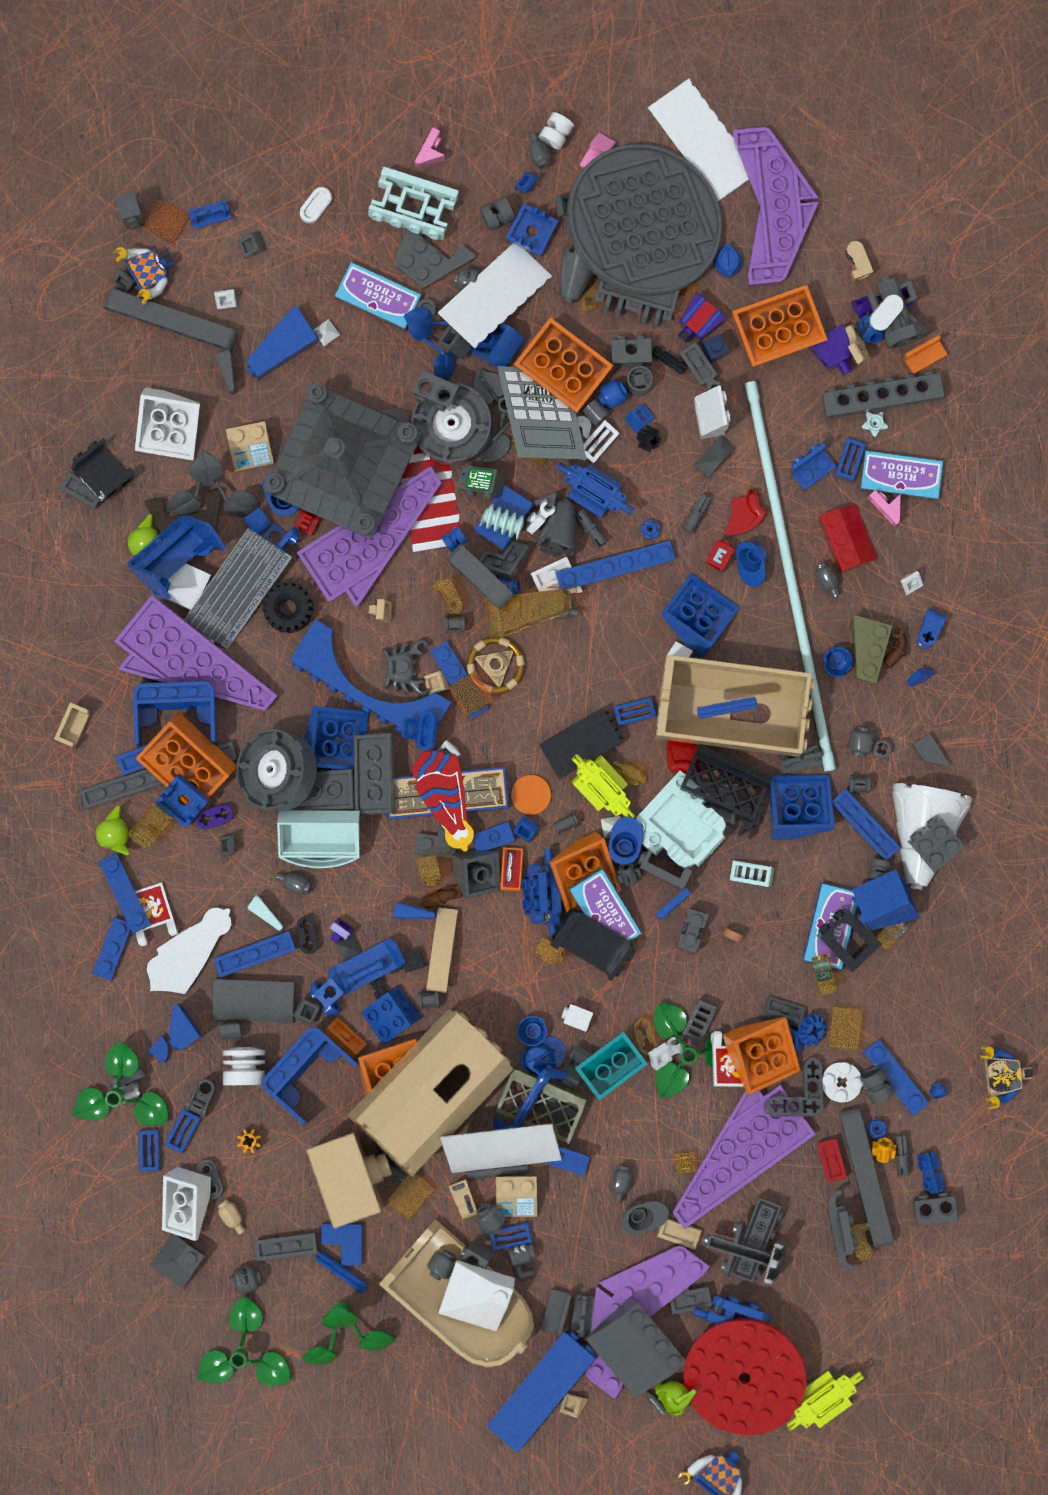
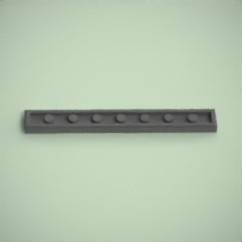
M233 741L217 746L233 762L238 760ZM144 769L82 789L80 794L87 810L164 784L151 772Z

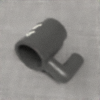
M524 1244L508 1248L516 1278L522 1280L535 1276L533 1268L523 1271L521 1266L536 1260L533 1245Z

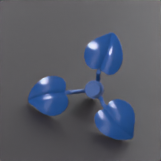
M419 307L409 311L403 316L408 324L410 335L416 340L428 343L440 352L441 355H437L434 360V374L448 381L455 371V357L451 352L445 353L442 348L428 340L427 337L431 336L433 332L432 326L448 325L449 323L447 321L431 322L432 313L426 307Z

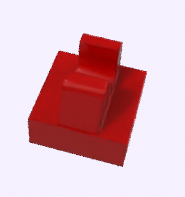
M301 510L294 527L312 537L320 518Z

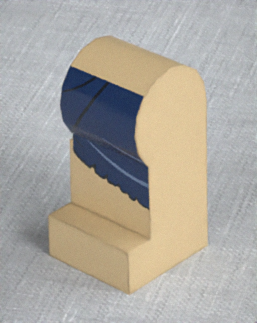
M852 241L847 246L845 254L853 265L854 271L851 273V278L853 282L872 276L873 269L862 243Z

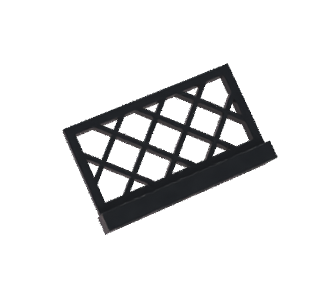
M699 744L694 751L680 790L753 822L767 787L772 780V776ZM696 760L704 763L705 771L697 773L694 766ZM712 771H722L725 778L716 781ZM708 773L712 783L703 786L699 776ZM696 778L699 787L692 789L686 786L688 780ZM734 778L739 779L743 787L734 789L730 780ZM726 781L730 791L721 794L717 784ZM714 786L717 796H708L705 789ZM755 786L762 790L759 796L752 797L749 788ZM745 790L748 799L740 802L736 792ZM732 794L736 804L731 806L726 804L723 797ZM750 802L753 808L752 815L744 812L741 805Z

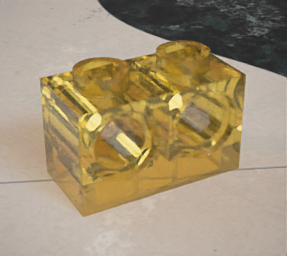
M153 802L131 829L129 835L131 839L148 850L172 818Z
M433 855L416 859L422 885L426 884L427 887L439 885L438 881H442L437 856Z

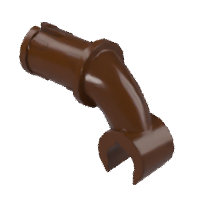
M897 624L896 626L901 630L900 635L894 634L891 631V635L896 639L897 645L895 644V648L883 658L884 663L889 668H892L903 656L906 657L907 639L904 628Z
M459 886L447 890L438 889L435 893L423 896L422 902L430 900L423 904L426 908H430L437 904L444 905L448 900L460 898L463 894Z

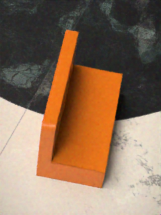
M940 335L904 355L903 360L912 375L948 355L940 343Z

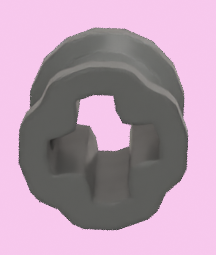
M445 615V633H449V631L465 632V615H461V617H448V615Z
M849 776V793L861 791L870 794V776L866 778Z
M418 992L419 1010L425 1007L440 1008L439 992Z

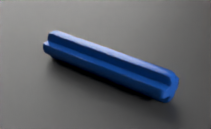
M753 696L701 706L697 708L698 717L703 719L757 708V700Z
M320 1251L315 1257L318 1263L360 1293L367 1289L368 1284L323 1251Z

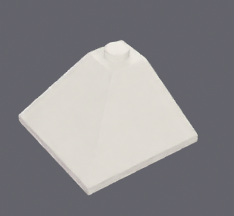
M145 387L140 397L135 451L194 460L200 403L164 390Z
M456 1260L438 1314L497 1331L509 1304L515 1278Z

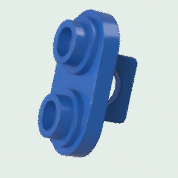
M273 524L262 536L285 553H288L285 549L289 544L294 546L301 538L298 528L293 527L286 533L277 524ZM278 531L281 534L282 540L280 542H272L270 534Z
M425 711L421 714L419 720L404 718L402 738L416 740L420 750L430 751L436 745V731L439 723L437 715L432 711ZM410 723L415 728V732H412V734H409L407 729Z
M331 978L324 985L317 981L311 984V991L309 993L313 999L321 1002L323 1011L328 1016L338 1015L341 1012V1007L336 1000L344 994V991L336 981ZM328 986H333L336 989L334 997L326 990Z

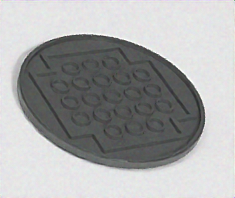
M629 144L609 149L595 157L584 167L569 194L567 225L575 250L595 275L622 291L647 296L673 293L696 281L706 271L716 256L722 235V216L717 197L703 174L685 158L670 150L647 144Z

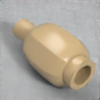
M228 1199L221 1201L217 1206L219 1208L218 1213L223 1222L228 1227L235 1228L238 1235L243 1233L245 1229L241 1224L242 1216L237 1206L233 1202H229Z

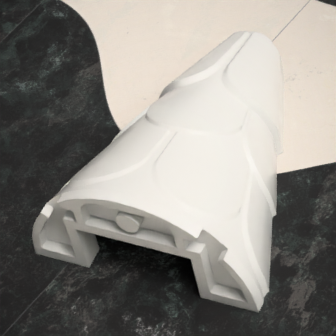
M894 783L892 795L897 818L896 825L901 845L899 850L906 884H911L910 888L922 890L923 887L928 886L935 873L908 843L911 839L910 836L915 831L922 830L930 818H936L938 815L956 835L959 826L971 807L972 797L968 795L963 797L960 796L961 793L914 784L906 786L904 783Z

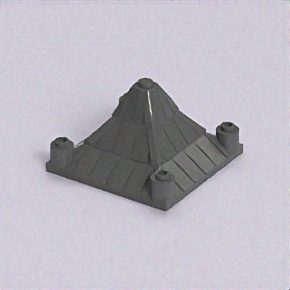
M314 383L307 390L308 399L273 473L265 478L264 492L367 539L373 540L423 432L416 429L410 423L399 422L329 391L320 383Z

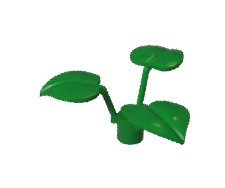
M659 1003L655 1009L653 1019L656 1032L666 1039L674 1034L682 1047L680 1051L682 1061L677 1066L672 1062H668L655 1072V1083L659 1097L665 1098L679 1093L688 1084L689 1074L686 1070L681 1069V1066L685 1065V1063H694L697 1056L706 1053V1063L713 1068L711 1036L705 1041L706 1049L696 1052L693 1047L685 1046L678 1034L679 1031L686 1027L687 1018L685 1013L677 1006ZM722 1036L721 1046H726L724 1037Z
M124 1042L113 1046L105 1060L107 1073L113 1076L118 1075L114 1088L104 1098L103 1093L97 1088L90 1087L84 1089L77 1097L72 1111V1115L78 1118L99 1120L108 1114L109 1106L117 1107L120 1103L137 1102L138 1104L134 1108V1115L140 1123L152 1126L166 1124L168 1121V1109L160 1095L154 1092H145L141 1100L137 1098L125 1099L124 1091L119 1088L122 1075L126 1077L132 1076L138 1069L139 1060L136 1053Z
M248 1297L239 1299L232 1307L229 1315L231 1328L235 1331L243 1330L238 1349L234 1351L228 1360L226 1354L220 1350H211L206 1353L201 1360L196 1376L197 1379L207 1383H223L232 1377L234 1373L233 1367L242 1368L245 1364L259 1363L255 1373L257 1379L262 1384L277 1386L290 1382V1369L283 1356L276 1352H266L262 1360H249L248 1352L243 1349L247 1330H257L263 1321L260 1308Z
M348 1303L334 1304L322 1320L325 1327L333 1329L330 1346L328 1348L319 1346L309 1350L303 1355L302 1361L313 1365H325L335 1360L336 1353L332 1350L336 1330L339 1327L344 1328L353 1325L359 1340H361L359 1346L369 1351H377L388 1347L395 1341L396 1336L394 1337L383 1331H373L362 1336L356 1325L357 1317L350 1312V1305Z

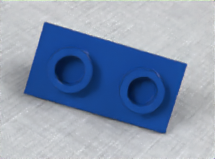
M227 200L189 210L193 229L232 219Z
M934 1151L917 1155L918 1167L923 1177V1187L927 1194L944 1191L945 1183L942 1172L935 1174L934 1171L940 1169L938 1155H935Z

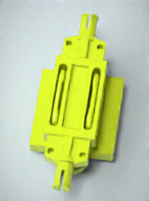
M576 754L575 757L579 760L578 762L573 756L572 761L577 765L576 774L578 776L571 782L598 811L605 807L608 811L611 810L615 816L622 813L625 817H629V814L634 818L635 815L628 809L631 802L625 797L626 794L623 791L628 783L604 757L600 755L592 761L591 759H582Z
M826 1371L806 1386L801 1402L802 1405L794 1410L796 1417L786 1425L791 1431L800 1424L807 1428L814 1422L821 1428L852 1405L848 1398L856 1392L854 1385L864 1379V1377L858 1371L851 1378L843 1374L835 1380L830 1372Z

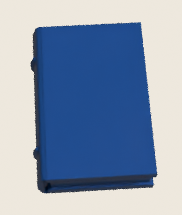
M503 485L501 498L495 497L491 503L494 504V511L500 506L502 514L508 509L509 516L515 512L516 519L523 515L524 521L534 507L532 502ZM481 520L474 529L476 533L503 550H506L516 535L514 534L510 538L509 531L502 535L501 528L494 532V525L487 529L486 522L480 526Z

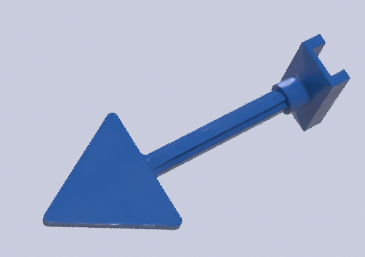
M532 1060L528 1067L538 1074L536 1083L512 1124L509 1126L499 1117H495L493 1131L520 1128L544 1085H547L550 1079H565L568 1072L566 1070L554 1069L557 1065L555 1061Z

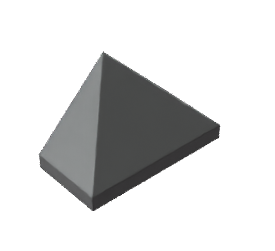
M720 436L694 463V466L709 478L735 448Z

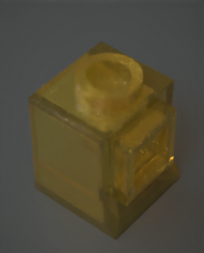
M542 937L533 956H541V960L552 965L553 963L561 964L566 954L563 953L564 948L559 946L556 949L551 946L549 940Z

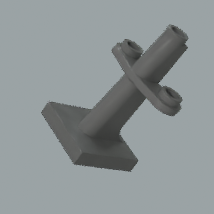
M743 1221L735 1222L732 1230V1233L735 1234L734 1241L709 1233L706 1234L703 1245L730 1254L728 1261L724 1260L721 1272L724 1275H730L735 1257L737 1256L767 1266L765 1283L773 1284L779 1278L790 1239L781 1237L775 1243L773 1252L740 1243L745 1225Z

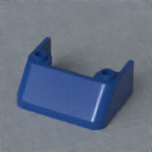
M184 515L176 519L137 553L127 565L132 573L157 596L169 600L171 596L167 591L171 583L168 579L195 555L207 556L213 551L214 547L225 550L227 547L210 523Z
M205 681L143 683L135 687L133 691L134 744L136 746L142 747V727L152 726L156 722L157 710L197 709L198 720L203 724H211V742L218 744L215 692L210 683Z
M318 1028L308 1029L269 1071L262 1082L264 1090L302 1125H306L308 1121L294 1109L300 1101V1093L293 1084L320 1055L324 1060L333 1062L342 1055L354 1067L359 1066L355 1059Z

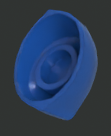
M727 243L716 253L713 265L716 272L720 275L731 278L742 269L743 259L740 253Z
M528 1016L520 1021L517 1027V1035L521 1044L537 1046L545 1040L547 1027L543 1018Z

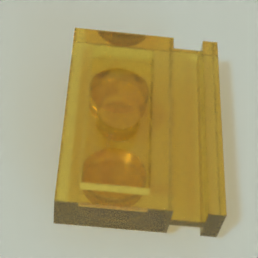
M833 1007L828 1047L858 1051L863 1010Z
M415 1173L413 1176L408 1175L386 1202L409 1220L435 1188Z

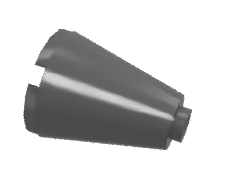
M565 246L562 252L560 295L563 296L562 300L574 303V300L579 301L594 273L582 261L575 249H569V247Z
M562 499L556 502L555 512L549 516L537 539L536 547L540 546L539 550L549 555L560 557L562 553L566 554V557H571L576 550V509L571 501Z

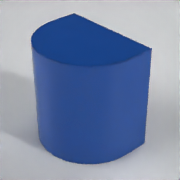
M523 815L513 833L530 843L540 825Z

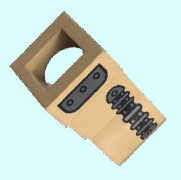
M463 1179L449 1185L462 1219L465 1220L475 1216L477 1208L467 1180Z

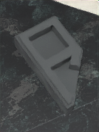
M931 734L913 744L923 762L945 767L950 765Z

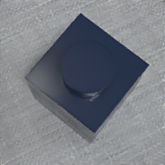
M721 333L702 343V348L710 364L729 355L730 350Z

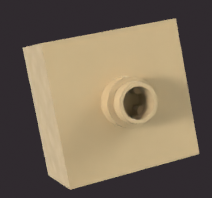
M358 1131L307 1150L333 1228L383 1210L384 1206L376 1183L384 1181L383 1177L392 1175L385 1154L378 1155L377 1157L375 1154L366 1157Z

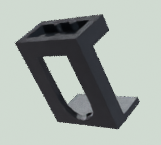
M844 908L843 910H837L832 916L833 919L829 923H824L818 929L819 933L816 936L827 945L849 971L854 972L881 943L849 909ZM841 923L851 926L865 941L852 956L834 938V929Z

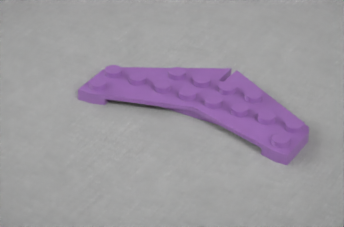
M758 127L733 130L734 144L760 205L748 272V285L779 284L787 277L819 203H800V201L818 200V196L769 128Z
M676 1246L599 1282V1284L614 1295L612 1297L596 1286L591 1332L629 1297L638 1302L648 1316L651 1317L702 1277L710 1266L685 1247ZM595 1352L594 1355L597 1357L586 1369V1376L591 1382L615 1399L621 1391L623 1384Z

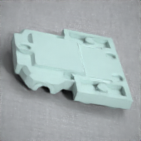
M680 770L635 819L643 828L642 844L648 850H651L657 856L664 848L668 856L676 864L688 869L693 865L699 867L713 853L717 846L726 838L723 833L727 826L724 818L718 815L712 808L704 806L707 801L680 790L685 774ZM691 779L686 784V786L692 789L699 787Z

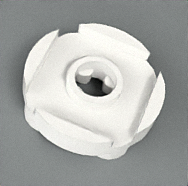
M846 1062L830 1065L823 1073V1092L829 1099L837 1102L853 1100L862 1088V1083L859 1079L860 1072L856 1067ZM838 1077L847 1079L845 1082L846 1087L843 1088L836 1085Z

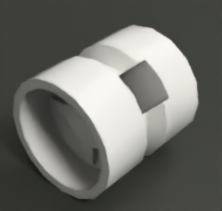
M553 112L547 121L548 126H545L539 134V139L548 146L560 150L566 141L565 136H569L574 124L563 115Z

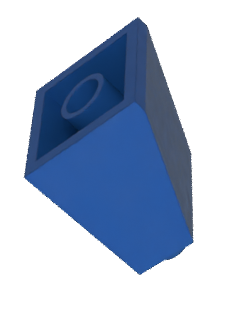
M896 869L852 889L854 897H852L853 903L861 911L859 918L862 924H867L870 930L920 918L908 886Z

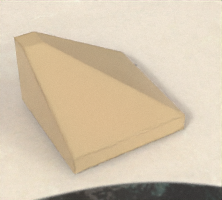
M442 671L424 676L426 687L430 689L429 695L434 692L441 693L451 690V685Z
M567 1393L563 1397L559 1412L578 1418L588 1399Z

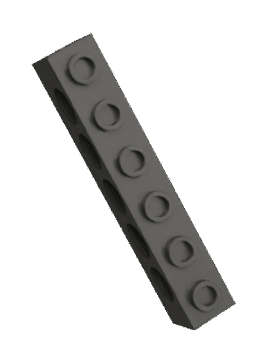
M929 371L919 377H915L914 374L907 375L902 380L889 378L885 379L884 383L876 384V381L864 383V386L857 387L854 384L845 386L843 390H837V388L826 389L825 393L821 395L825 420L939 401L944 398V391L940 373L935 374L934 371ZM924 384L926 391L919 392L916 385ZM904 387L907 394L904 396L899 395L897 388ZM879 390L885 391L887 398H879L877 392ZM865 394L868 401L860 402L857 395ZM845 397L848 400V404L845 406L840 405L838 398Z

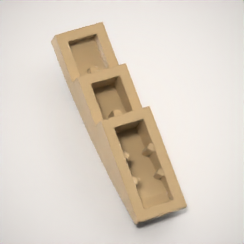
M438 907L426 990L447 992L458 910Z

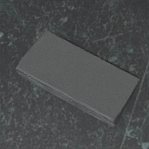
M768 996L761 1019L767 1021L786 1017L789 1028L798 1031L807 1007Z
M552 1097L546 1100L551 1111L560 1107L558 1099ZM540 1102L536 1110L542 1114L547 1113L544 1102ZM569 1107L565 1108L569 1119L577 1115ZM562 1109L552 1113L556 1124L566 1120ZM567 1123L560 1125L566 1131H570Z

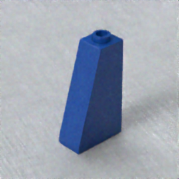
M294 306L247 359L249 366L246 368L252 377L256 376L258 380L262 379L319 342L297 306Z

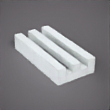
M603 420L583 443L585 449L604 427L607 428L589 450H585L586 458L591 463H594L619 435V432L606 420ZM611 431L613 434L592 457L590 454Z

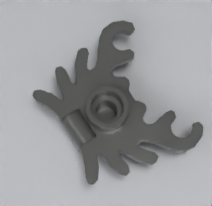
M424 639L416 641L407 652L405 650L409 643L406 642L401 647L399 653H397L398 645L395 644L392 656H390L386 648L382 649L387 660V678L383 685L384 689H387L392 681L395 692L399 691L398 684H400L402 689L409 694L410 690L406 687L407 684L419 696H425L430 693V689L425 691L419 689L424 680H413V677L416 676L414 671L416 661L412 658L413 655H424L419 650V645L424 644L428 647V641Z

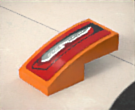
M503 847L500 891L520 892L523 849Z

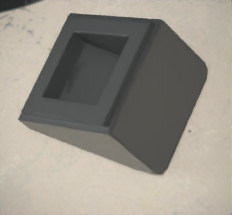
M251 232L238 240L245 259L267 250L260 232Z
M556 493L535 500L534 507L540 508L541 502L547 499L548 503L545 508L551 509L552 506H555Z

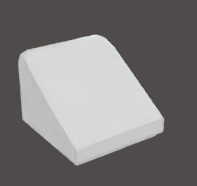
M675 642L667 655L689 658L693 650Z

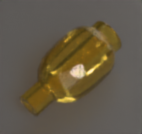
M615 760L612 767L619 770V775L625 781L633 785L640 784L643 786L648 778L645 770L635 763H621Z

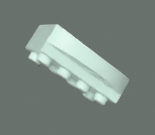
M279 811L277 822L278 854L282 860L309 868H331L348 864L359 858L360 811Z

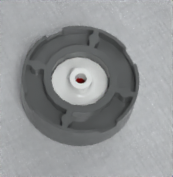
M453 383L459 386L460 391L451 411L445 409L442 412L435 409L432 403L427 402L423 404L418 401L414 407L411 424L423 432L417 444L420 450L431 460L448 466L466 464L477 458L487 447L492 434V418L488 405L477 391L459 383ZM447 392L441 393L439 396L441 401H446L450 398V394Z
M266 729L256 733V737L250 743H245L237 760L236 779L238 787L243 789L247 797L246 800L257 808L272 811L292 810L306 800L316 780L317 763L314 752L303 737L292 732Z

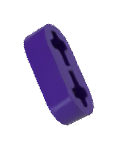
M220 805L202 811L196 816V823L201 829L205 830L226 824L233 819V810L227 805ZM221 809L230 812L225 820L223 817L216 818V815L222 813ZM203 815H205L206 817L213 816L214 818L208 821L207 826H205L204 823H200V820L203 819Z

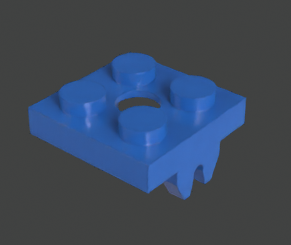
M523 203L505 239L541 257L559 221L550 217L547 212H541L537 207L532 208ZM531 225L536 226L538 229L537 235L533 237L526 233L527 227Z
M178 774L155 803L187 828L210 798L182 775ZM179 795L187 796L189 803L187 805L181 804L178 799Z

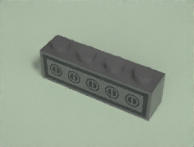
M757 1197L740 1243L769 1251L766 1246L768 1241H773L776 1230L773 1228L775 1223H779L783 1215V1211H781L782 1206ZM736 1256L730 1274L753 1283L754 1279L758 1280L762 1268H759L760 1263Z

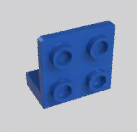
M817 443L809 449L807 456H799L791 465L790 474L803 491L836 468L825 452L827 447L825 443L822 445Z
M399 985L361 1011L382 1044H386L422 1018Z

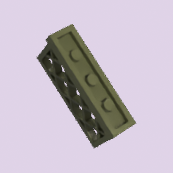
M514 1066L510 1072L509 1080L496 1112L515 1119L516 1114L513 1113H518L520 1110L515 1097L525 1093L527 1098L528 1092L532 1090L538 1075L521 1067ZM513 1080L521 1083L524 1091L514 1095L511 1089ZM549 1080L540 1092L542 1099L533 1104L535 1105L543 1101L547 1113L537 1116L535 1108L532 1106L531 1110L534 1118L524 1119L523 1124L530 1127L540 1126L539 1118L549 1115L553 1128L556 1131L554 1132L555 1137L570 1144L589 1097ZM553 1097L558 1099L560 1107L551 1111L546 1100ZM512 1098L516 1110L509 1112L502 1109L504 1102ZM572 1105L578 1108L579 1111L575 1117L569 1119L565 1108ZM562 1109L566 1120L556 1124L552 1113ZM567 1123L570 1129L568 1137L561 1135L557 1126Z

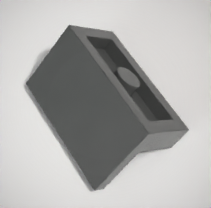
M551 1289L541 1329L555 1332L557 1335L562 1334L571 1300L570 1293Z

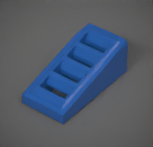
M398 902L396 903L392 918L432 919L435 918L436 914Z

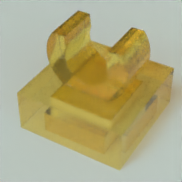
M694 1151L674 1153L676 1174L696 1172Z

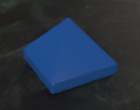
M525 172L514 188L525 193L534 191L538 177Z

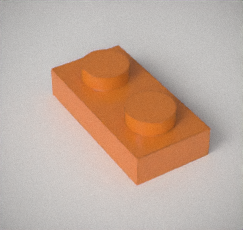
M338 1017L324 1030V1033L353 1059L367 1045Z

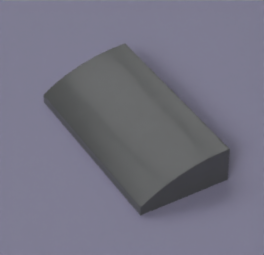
M213 979V1020L293 1023L295 982Z

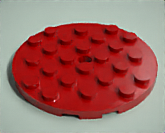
M736 1318V1320L721 1321L709 1327L707 1331L697 1337L689 1349L683 1374L684 1385L688 1392L696 1390V1394L690 1402L699 1415L711 1425L738 1435L766 1433L787 1422L794 1415V1410L799 1408L802 1402L807 1378L803 1357L796 1344H793L786 1334L774 1325L752 1318ZM741 1373H748L751 1378L743 1382L739 1375Z

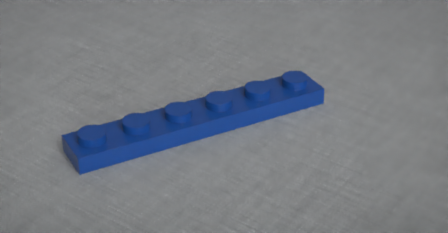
M666 541L557 571L555 574L560 591L669 562L675 560L671 541Z

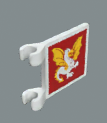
M159 883L135 891L151 926L136 933L138 944L140 946L148 944L144 933L145 930L167 924L168 932L171 936L177 935L178 930L163 884Z
M715 1031L711 1034L713 1087H744L726 1046H721L722 1033Z

